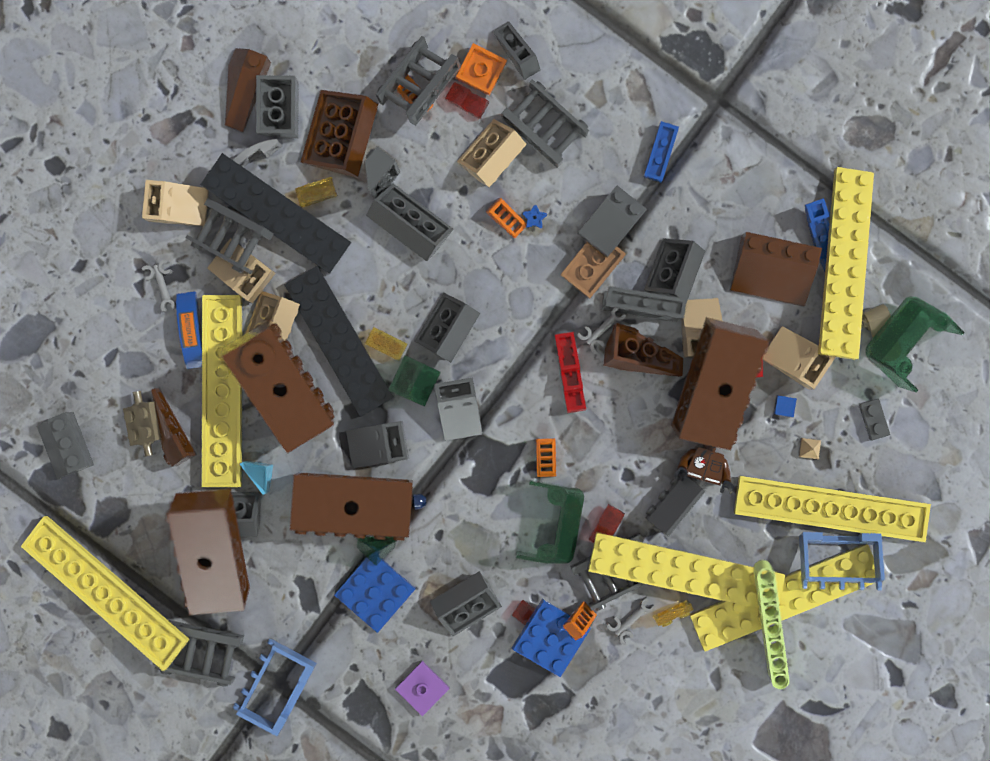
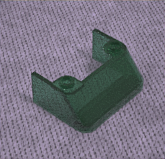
M909 296L904 299L870 341L865 352L866 356L898 387L916 393L918 389L907 379L913 368L912 362L907 355L930 327L935 331H945L958 335H963L965 332L943 311L918 297Z
M529 479V485L548 488L547 498L549 502L553 505L561 506L555 544H542L538 548L537 554L516 551V558L546 564H568L573 560L584 494L576 487Z

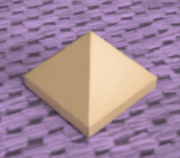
M801 438L799 457L819 459L821 440Z

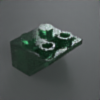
M405 355L390 385L389 391L425 407L441 372Z

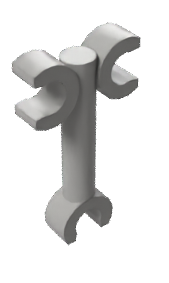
M162 260L158 265L152 267L147 265L142 267L143 271H151L150 276L145 277V280L151 281L156 278L163 300L160 305L163 312H167L166 305L168 303L171 304L172 309H176V303L170 299L163 274L169 275L173 273L171 269L164 270V265L170 263L168 260Z
M614 308L612 315L593 333L591 328L586 326L587 336H583L580 332L577 334L581 340H585L590 345L593 353L596 354L598 352L594 348L596 343L601 344L602 347L605 346L604 342L598 338L616 321H621L626 317L625 313L621 317L616 316L615 313L618 308Z
M647 597L641 600V606L622 624L616 616L613 617L617 621L616 626H610L608 622L606 623L607 628L619 636V640L623 645H626V642L623 640L624 635H629L631 638L634 637L631 631L627 629L645 612H652L655 609L654 605H651L649 608L645 607V603L649 600Z

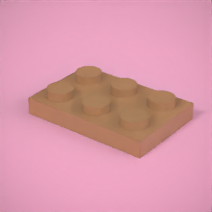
M586 242L560 276L590 299L624 258L626 253L616 247L607 258L590 243Z

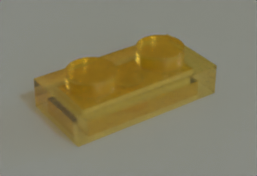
M332 177L295 188L301 208L338 196Z
M375 327L372 328L365 342L366 345L400 361L408 346L407 343Z
M686 600L654 615L653 618L658 626L662 625V627L673 623L672 620L678 617L682 619L689 616L690 612L693 611V607Z

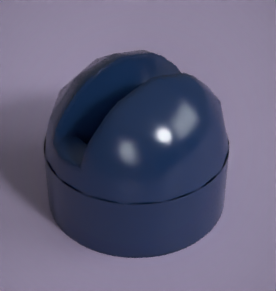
M412 495L414 510L422 509L426 506L427 502L424 495Z

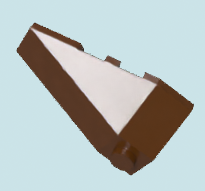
M235 48L228 65L225 126L244 132L256 103V75H267L271 65V61L266 55L250 49Z
M619 323L614 325L605 347L603 366L625 371L676 377L683 376L684 358L666 347L662 348L654 343L652 338H646L638 333L639 330L634 327Z
M154 388L151 392L159 423L162 450L165 454L163 457L168 465L171 464L172 467L178 466L197 454L161 389Z

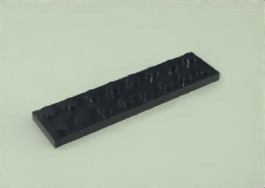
M223 153L200 184L243 215L272 232L275 237L329 274L351 244L348 239Z
M316 266L284 284L293 301L300 304L299 312L359 416L362 417L393 399L392 393L319 267Z

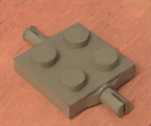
M141 391L132 392L135 404L131 407L123 408L130 446L143 445L145 457L153 455L151 444L154 441L161 440L155 402H143Z

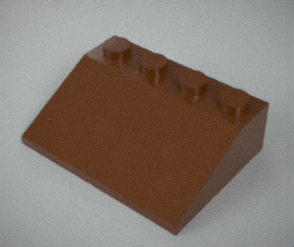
M320 90L300 163L343 175L358 177L378 103L365 95Z
M745 232L741 236L730 291L804 307L818 269L822 248Z

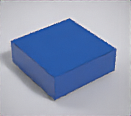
M776 395L773 414L794 417L797 399Z

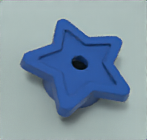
M534 205L531 211L522 213L527 219L526 228L536 226L542 229V220L547 216V213L540 212L537 205Z

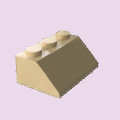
M493 119L457 162L479 182L490 187L522 151L526 143L514 129Z
M262 291L246 333L271 320L273 324L276 322L280 327L282 338L284 340L287 339L300 304Z

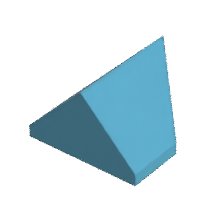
M244 461L240 464L262 495L267 494L270 491L273 464Z

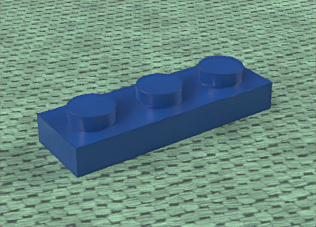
M660 122L643 177L658 182L663 181L678 133V126Z

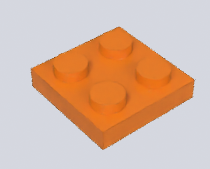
M473 43L456 75V79L490 96L507 60Z

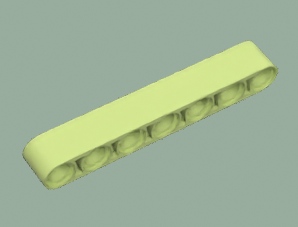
M760 560L755 563L753 570L767 670L772 685L776 689H784L789 684V674L776 577L770 563L766 560ZM768 570L767 573L761 574L762 571ZM770 588L769 591L763 592L765 589Z

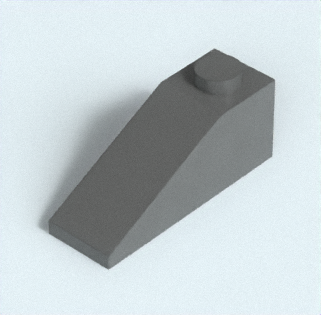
M509 21L493 30L494 35L524 80L541 70L536 54Z

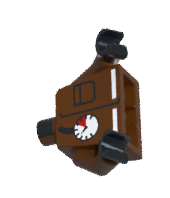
M705 445V448L695 446V448L688 450L680 458L677 471L673 474L674 478L680 474L682 476L681 481L690 476L719 486L722 483L721 493L727 488L729 494H731L734 489L731 483L730 469L724 454L715 452L717 447Z

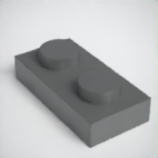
M879 398L860 403V411L870 441L891 435Z

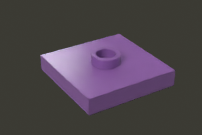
M423 660L395 688L421 716L450 689Z

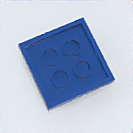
M372 551L334 596L378 633L416 588Z
M542 598L511 648L561 677L591 628L589 627L583 637L575 641L562 627L571 615Z

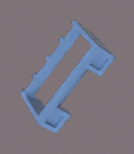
M803 532L799 535L802 589H807V582H819L820 589H825V582H839L840 590L845 589V583H858L859 590H864V583H876V590H882L885 573L881 534L861 533L859 536H823V532ZM808 544L873 545L875 578L810 577Z
M269 639L267 643L272 646L270 654L268 656L260 655L259 659L265 663L259 673L251 672L250 676L256 680L250 690L246 688L241 690V693L247 697L242 706L235 703L233 709L238 711L236 715L278 736L317 663L273 639ZM275 652H278L304 666L305 669L282 713L274 724L246 709V706Z

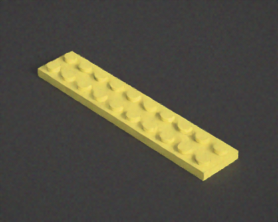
M841 167L834 169L818 348L819 355L853 360L859 359L874 180L873 172Z
M202 295V487H242V467L240 465L242 463V387L221 358L223 347L242 336V296Z
M739 476L734 514L859 533H879L881 536L926 542L931 504Z
M43 516L21 545L27 553L162 671H165L190 640L48 516Z
M596 532L588 567L589 572L759 609L754 567ZM768 570L762 571L761 574L767 573ZM774 572L778 600L780 601L785 574ZM770 588L765 589L763 592L769 591Z
M868 544L861 545L809 566L810 577L875 578L874 557ZM801 570L786 575L779 601L781 621L859 590L858 583H845V589L840 590L839 582H825V589H820L819 582H807V589H802ZM864 583V587H867L874 583ZM721 601L689 614L704 651L762 629L758 608Z

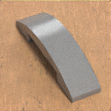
M277 139L263 141L247 148L235 157L233 161L245 167L261 153H264L269 158L282 145Z

